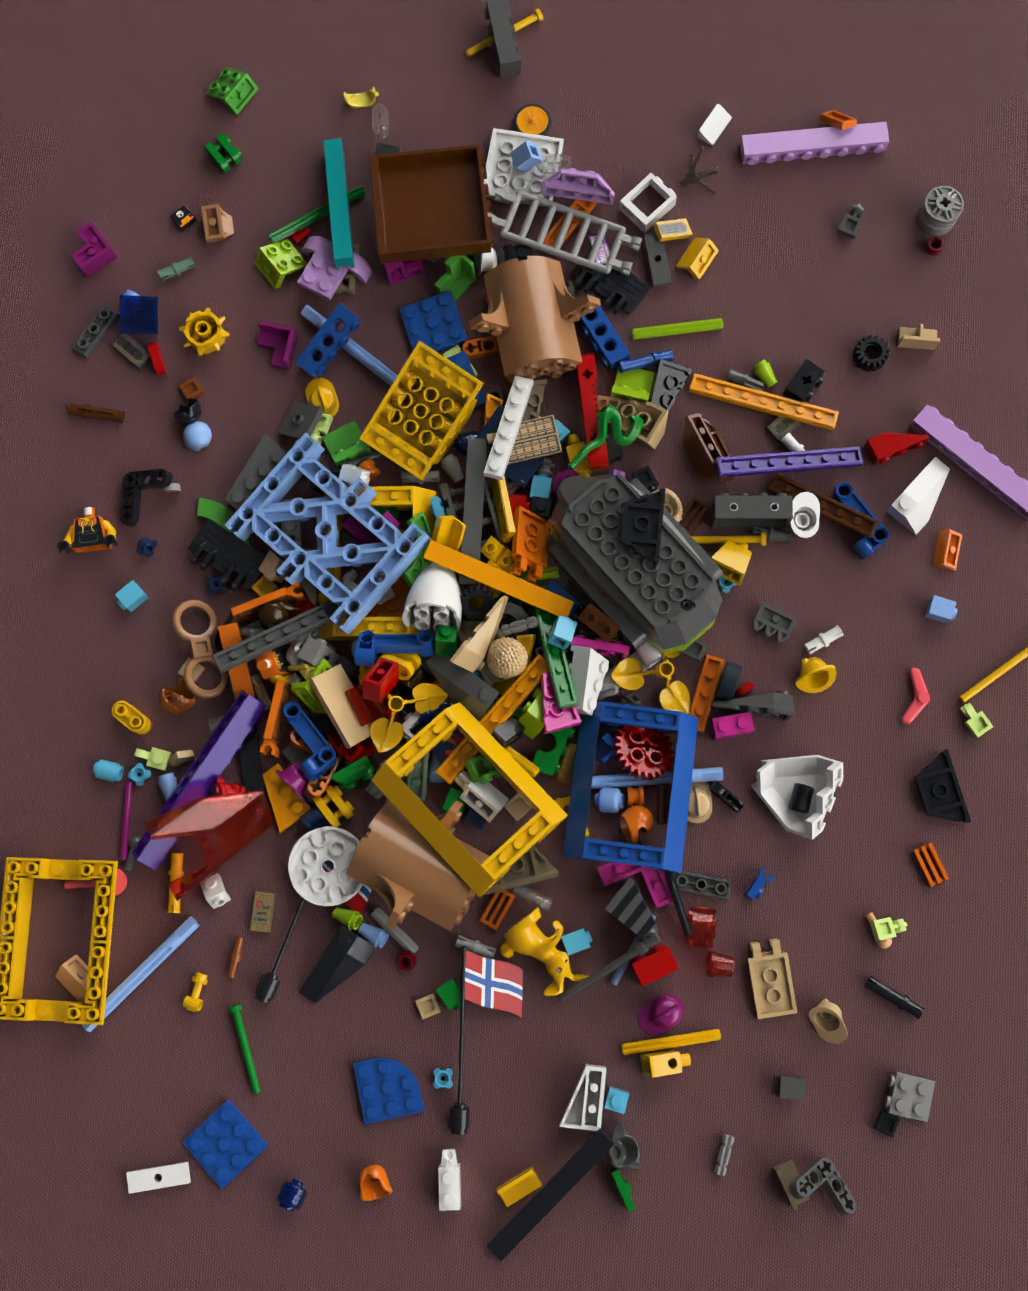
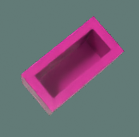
M751 712L713 718L710 721L713 740L748 735L755 731Z

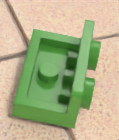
M483 755L464 762L473 784L479 781L482 784L492 781L493 775L495 779L502 776Z

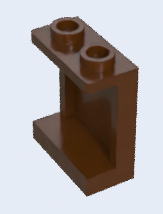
M591 602L578 617L581 622L608 643L620 629L618 624Z

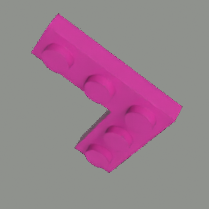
M611 862L597 868L604 887L641 871L656 908L673 902L663 871L642 869L641 866Z

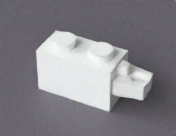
M464 770L455 779V782L464 790L459 798L489 823L509 800L489 782L482 784L479 781L473 784L469 773Z
M443 1149L441 1164L438 1167L439 1211L460 1210V1163H457L455 1149Z

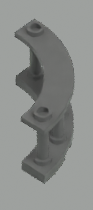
M487 478L484 484L486 496L484 497L483 505H489L492 516L482 518V526L494 523L497 533L495 538L504 545L488 491L492 489L489 478ZM447 483L440 484L447 515H453L457 518L456 515L464 511V503L453 504L452 500H455V497L465 495V487L453 490L448 488ZM487 540L481 541V548Z

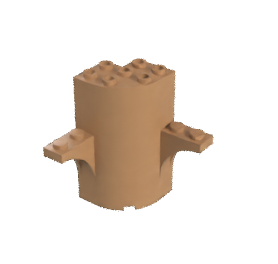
M527 256V260L521 261L515 258L496 266L484 274L489 303L487 314L481 313L468 321L470 329L486 332L497 337L503 371L506 377L514 379L515 376L533 379V381H536L542 375L559 378L563 373L575 369L577 365L582 363L574 322L580 320L582 316L592 313L594 309L601 306L599 298L590 295L576 299L571 296L565 285L560 261L543 256Z
M389 801L380 809L368 826V831L359 842L346 872L348 876L367 885L382 897L389 911V919L386 926L394 929L397 923L401 924L406 914L412 910L451 931L454 925L459 926L463 916L466 915L470 908V901L476 895ZM455 801L446 813L436 816L452 835L456 829L453 827L454 823H458L463 814L460 812L463 804ZM457 839L480 865L490 857Z

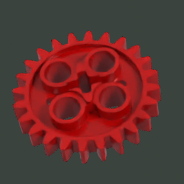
M623 725L613 739L615 745L612 749L617 750L614 756L620 758L617 764L623 763L621 769L627 768L628 775L632 772L635 773V779L640 775L642 781L647 777L650 781L655 777L658 779L672 766L671 762L674 760L672 755L675 751L670 749L673 743L667 742L670 736L665 737L664 733H657V729Z

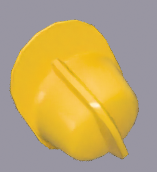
M316 378L310 381L305 390L308 404L319 406L324 410L323 413L334 417L339 409V400L334 386L329 380L324 378Z

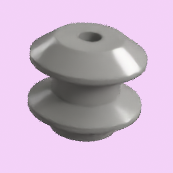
M544 459L535 473L537 475L553 476L550 468H554L555 465L551 460Z

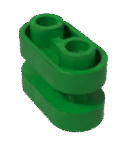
M220 133L215 137L216 144L213 145L209 141L203 147L218 168L226 174L231 170L228 164L233 162L237 166L242 162L241 157L243 155L237 147L234 148L231 145L232 142L226 134ZM220 149L227 155L225 158L218 152Z

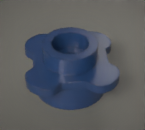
M147 537L141 538L137 543V554H146L148 557L152 556L154 547L157 546V541L155 539L150 540Z
M223 575L207 579L206 583L209 585L210 595L215 596L227 591V586L221 584Z

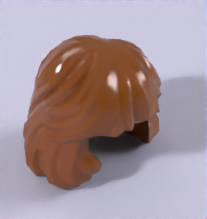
M179 677L177 680L179 684L177 688L168 686L160 691L158 696L160 707L168 713H182L192 708L197 700V696L187 688L184 677Z

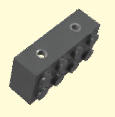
M720 493L714 497L711 505V528H752V526L787 528L793 519L792 496H787L786 493H778L775 496H768L766 493H759L756 496H749L747 493H739L737 496Z

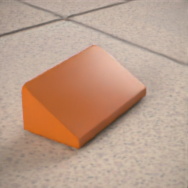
M951 529L939 530L933 566L956 571L962 534Z

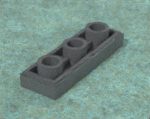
M656 233L644 234L643 238L653 288L671 285L672 281L664 241H659Z
M103 304L71 348L88 359L120 315Z
M681 871V874L673 873L678 891L729 900L732 884L730 880ZM699 881H702L704 883V887L702 889L698 887Z

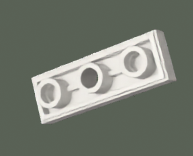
M188 1161L126 1173L129 1194L191 1183ZM157 1174L162 1176V1180L157 1179Z

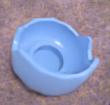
M195 421L190 423L183 432L185 446L193 451H200V449L207 447L212 439L211 429L204 422Z

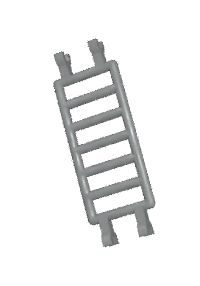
M497 188L495 201L511 205L505 220L487 212L488 217H492V226L501 229V237L605 274H609L611 269H614L629 276L633 263L620 261L615 258L621 244L639 251L642 238L626 235V228L624 226L525 191L518 190L516 195H512L501 188ZM521 199H525L532 203L519 235L508 232ZM538 205L549 208L537 240L534 241L526 238ZM559 211L566 214L555 244L551 247L543 244L555 212ZM576 217L582 219L583 222L571 253L560 250L572 218ZM590 223L599 225L600 229L588 259L577 255ZM610 229L618 233L606 264L602 265L596 263L595 259L606 231Z

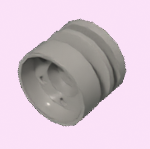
M939 186L932 189L918 212L920 227L930 235L936 236L944 235L952 230L963 211L964 201L962 195L950 186Z

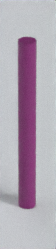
M125 782L119 860H127L133 782Z

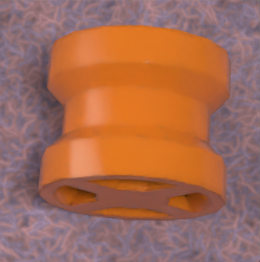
M368 459L358 465V467L370 471V481L380 475V470L375 467L374 459Z
M627 786L628 806L633 804L644 806L643 786L638 788Z

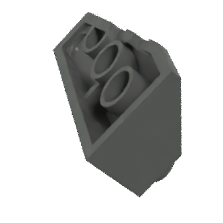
M434 652L426 662V665L453 703L460 702L479 722L500 693L472 672L450 661L451 657L436 655Z
M778 690L777 693L713 702L711 709L739 714L751 712L752 716L788 721L794 716L793 695H788L787 691Z

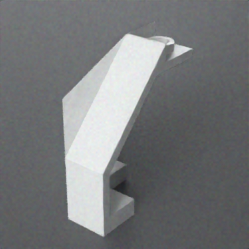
M820 755L761 760V768L756 773L757 781L751 787L786 831L813 840L823 831L826 824L823 822L826 812H831L836 799L833 796L837 786L841 787L843 782V762ZM795 783L805 784L815 789L809 813H801L788 808Z

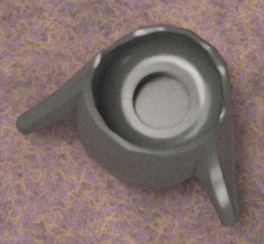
M619 1120L612 1136L615 1144L606 1153L607 1159L615 1168L640 1169L638 1144L630 1134H627L622 1121Z

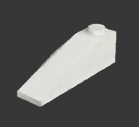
M935 457L886 512L916 536L929 521L950 468Z

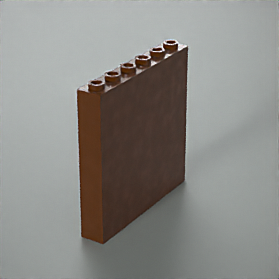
M480 144L370 155L380 264L491 252V245H495L494 234L489 231V228H493L492 217H488L487 213L491 212L490 200H486L489 190L488 184H484V179H487L486 168H482V163H485L484 151H480Z

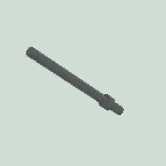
M655 934L645 941L638 942L630 951L561 993V1000L569 999L637 955H643L649 951L650 947L661 941L658 934Z

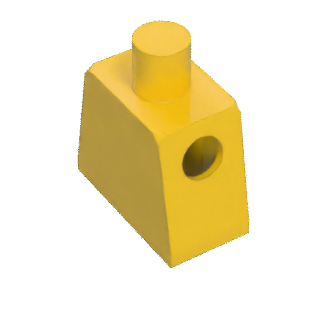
M727 541L711 559L722 570L723 575L721 577L740 586L752 552L748 550L747 543L735 544Z
M669 1050L640 1054L643 1075L652 1078L682 1073V1067L691 1065L689 1053L680 1054L679 1051Z

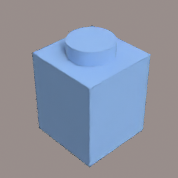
M525 141L510 152L513 166L521 171L528 172L543 161L538 145Z
M934 595L929 599L924 617L947 624L956 617L957 608L955 606L957 602Z

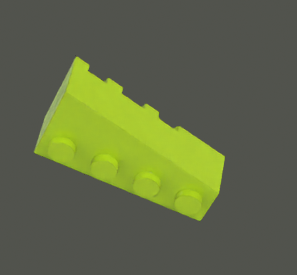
M566 657L569 666V663H572V661ZM539 687L532 695L534 699L526 703L522 709L523 714L518 719L525 727L523 733L532 740L544 728L542 692Z

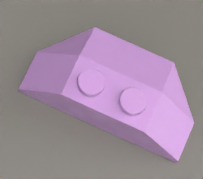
M562 168L543 181L541 185V195L611 205L614 202L613 190L599 173L590 170L579 171L575 168Z

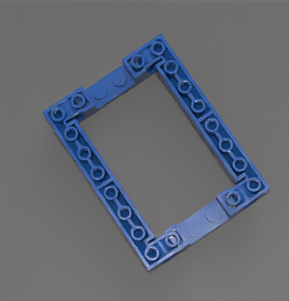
M603 701L597 702L592 716L581 714L580 718L582 722L579 726L562 858L602 863V861L641 866L642 869L681 874L698 718L681 711ZM599 723L607 724L609 727L619 728V725L657 729V733H677L664 848L585 838Z

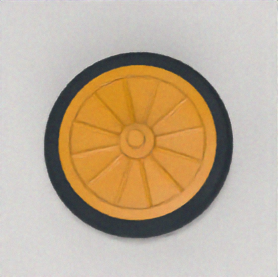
M528 104L521 107L514 117V127L517 132L544 136L551 127L552 121L549 112L537 104Z

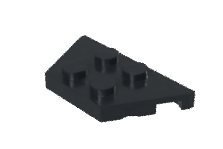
M665 488L659 489L658 492L650 495H642L638 499L628 500L624 502L620 543L654 564L659 563Z
M948 749L943 750L914 777L925 814L969 823L971 819Z

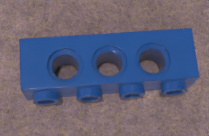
M600 306L594 309L592 313L586 314L578 320L582 326L581 330L584 336L589 337L592 341L590 343L595 352L598 351L600 354V360L604 367H608L612 371L618 367L619 361L630 359V352ZM592 316V317H594L595 319L592 320V321H589V320L586 319V317ZM597 331H602L604 335L598 336L595 333ZM611 346L614 349L612 351H607L605 347Z
M339 303L295 363L315 378L321 377L326 372L327 365L337 357L339 349L347 344L351 333L359 328L362 319L346 306ZM344 323L343 330L338 331V326ZM332 338V345L327 346L328 339ZM321 352V359L316 361V355Z

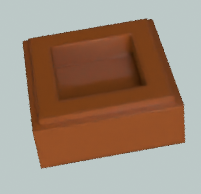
M195 377L179 385L187 401L190 398H198L205 394Z

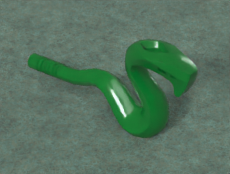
M610 405L602 407L596 414V439L581 449L569 463L568 468L574 471L591 450L600 447L604 443L607 436L608 420L612 424L614 439L621 446L630 445L638 437L643 426V420L638 416L629 415L630 426L624 436H622L621 416L618 410Z

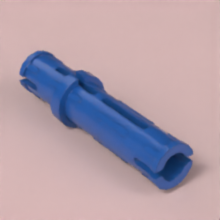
M671 349L657 353L654 351L645 356L619 361L618 370L620 373L648 366L655 367L657 360L673 361L674 355Z

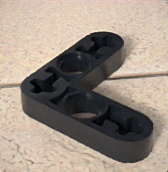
M152 469L129 472L124 476L120 506V521L122 524L130 527L137 524L140 513L141 490L168 487L173 479L169 471L165 469ZM150 475L149 483L145 484L146 477ZM133 495V501L129 504L128 499Z

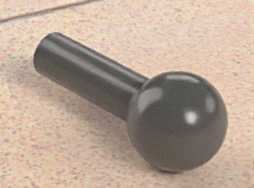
M138 835L132 836L128 841L130 852L124 868L126 872H132L135 863V857L131 853L142 838Z

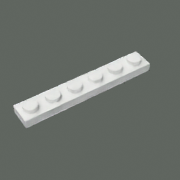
M515 376L484 470V476L499 480L504 478L534 384L533 379Z

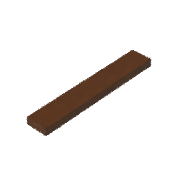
M778 473L775 474L767 489L775 495L786 493L787 496H792V500L799 493H812L820 503V516L868 539L872 538L880 522Z

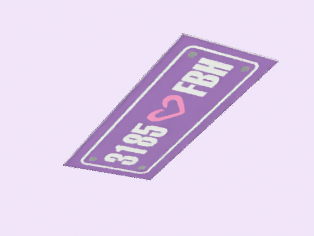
M597 235L589 236L592 247ZM605 236L595 259L596 263L606 264L610 254Z

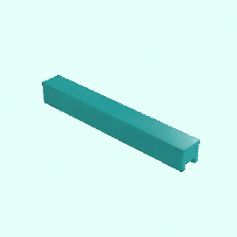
M342 139L323 140L334 262L337 270H340L341 266L351 265V268H355Z

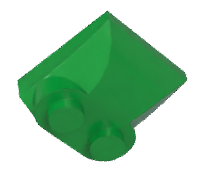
M364 756L331 775V777L338 783L341 790L346 789L348 792L357 786L356 782L362 779L365 782L374 777L373 772L376 770L369 757Z

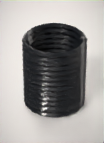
M795 783L788 808L801 813H809L815 789L805 784Z

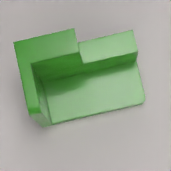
M465 255L450 257L445 262L446 273L434 284L437 294L451 290L455 303L477 280L474 263Z

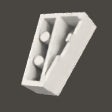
M571 645V651H574L573 661L569 663L568 667L571 670V678L578 702L576 709L579 714L592 716L597 705L599 692L603 686L605 674L608 671L609 661L590 647Z
M585 1064L559 1123V1127L597 1131L601 1128L606 1066Z

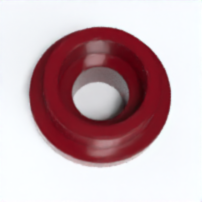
M931 237L925 243V250L930 255L940 254L944 247L943 241L939 237Z
M403 951L397 957V964L400 969L410 971L416 966L417 958L411 951ZM405 957L410 959V963L405 961Z

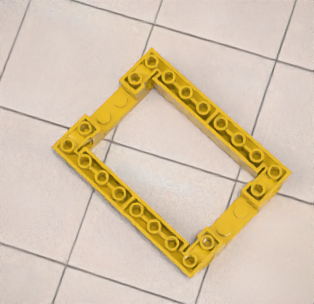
M416 486L372 487L377 495L369 503L370 506L396 507L398 511H410V509H413V516L423 511L431 530L430 538L432 539L436 516L432 515L429 506L432 505L430 498L436 496V491ZM364 487V489L361 491V493L358 495V497H359L367 488ZM355 500L352 501L349 506H353ZM343 514L336 515L337 529L339 530L337 547H341ZM330 529L325 531L324 536L329 534ZM341 567L326 568L328 572L340 581ZM331 581L326 584L327 588L331 585ZM345 617L340 622L341 625H344L349 617ZM364 617L350 634L344 632L334 622L319 628V638L324 641L356 640L363 631H372L374 634L418 633V630L413 627H406L402 617Z
M460 702L444 709L386 760L371 779L377 788L479 898L509 871V868L534 844L542 841L568 816ZM457 728L537 812L481 865L400 779L403 776L406 777L414 769V764L441 740L445 742L453 735L452 732Z
M6 857L0 914V1019L104 1025L118 861ZM34 879L96 881L85 1002L22 998Z

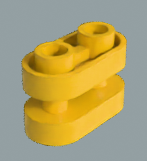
M383 653L377 659L378 661L382 657L398 662L399 679L405 681L409 680L414 671L421 665V658L416 653Z
M118 701L113 705V716L129 730L139 735H144L150 731L152 726L150 719L136 707L126 701Z
M330 784L325 789L328 794L324 797L312 798V800L332 827H339L341 823L338 819L345 816L348 820L354 815L352 811L355 809L348 800L344 802L341 798L343 793L337 785L333 787ZM331 800L339 808L335 813L327 805Z

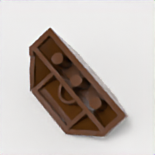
M701 413L685 417L683 445L699 475L718 483L733 480L735 476L718 478L715 459L717 457L731 456L718 430L708 420L704 419Z

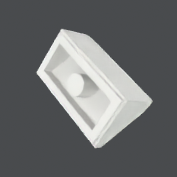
M717 104L699 129L697 137L713 146L732 117L721 105Z

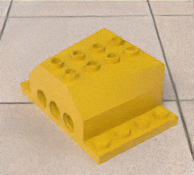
M419 341L359 439L420 480H424L433 464H438L451 449L470 419L477 402L475 397L484 383Z

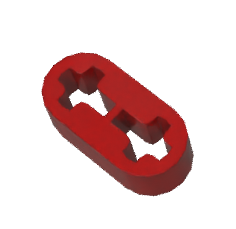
M157 341L147 344L156 374L158 376L167 374Z

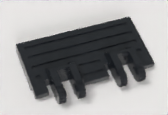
M592 247L588 250V252L584 255L583 258L588 259ZM579 264L571 271V275L577 278L574 282L576 287L580 286L586 277L590 279L584 286V293L587 294L597 284L594 291L606 299L603 304L605 308L610 306L615 298L618 299L619 302L612 310V313L615 315L624 305L626 306L623 312L630 315L651 290L650 285L631 272L629 276H626L620 271L611 269L609 274H605Z
M209 518L187 548L194 553L190 559V563L193 565L198 562L204 551L208 553L200 565V570L202 571L207 569L214 557L216 558L212 566L225 574L221 580L223 585L230 581L235 572L239 573L231 585L233 592L239 588L245 578L246 581L242 586L250 591L262 575L259 567L266 556Z

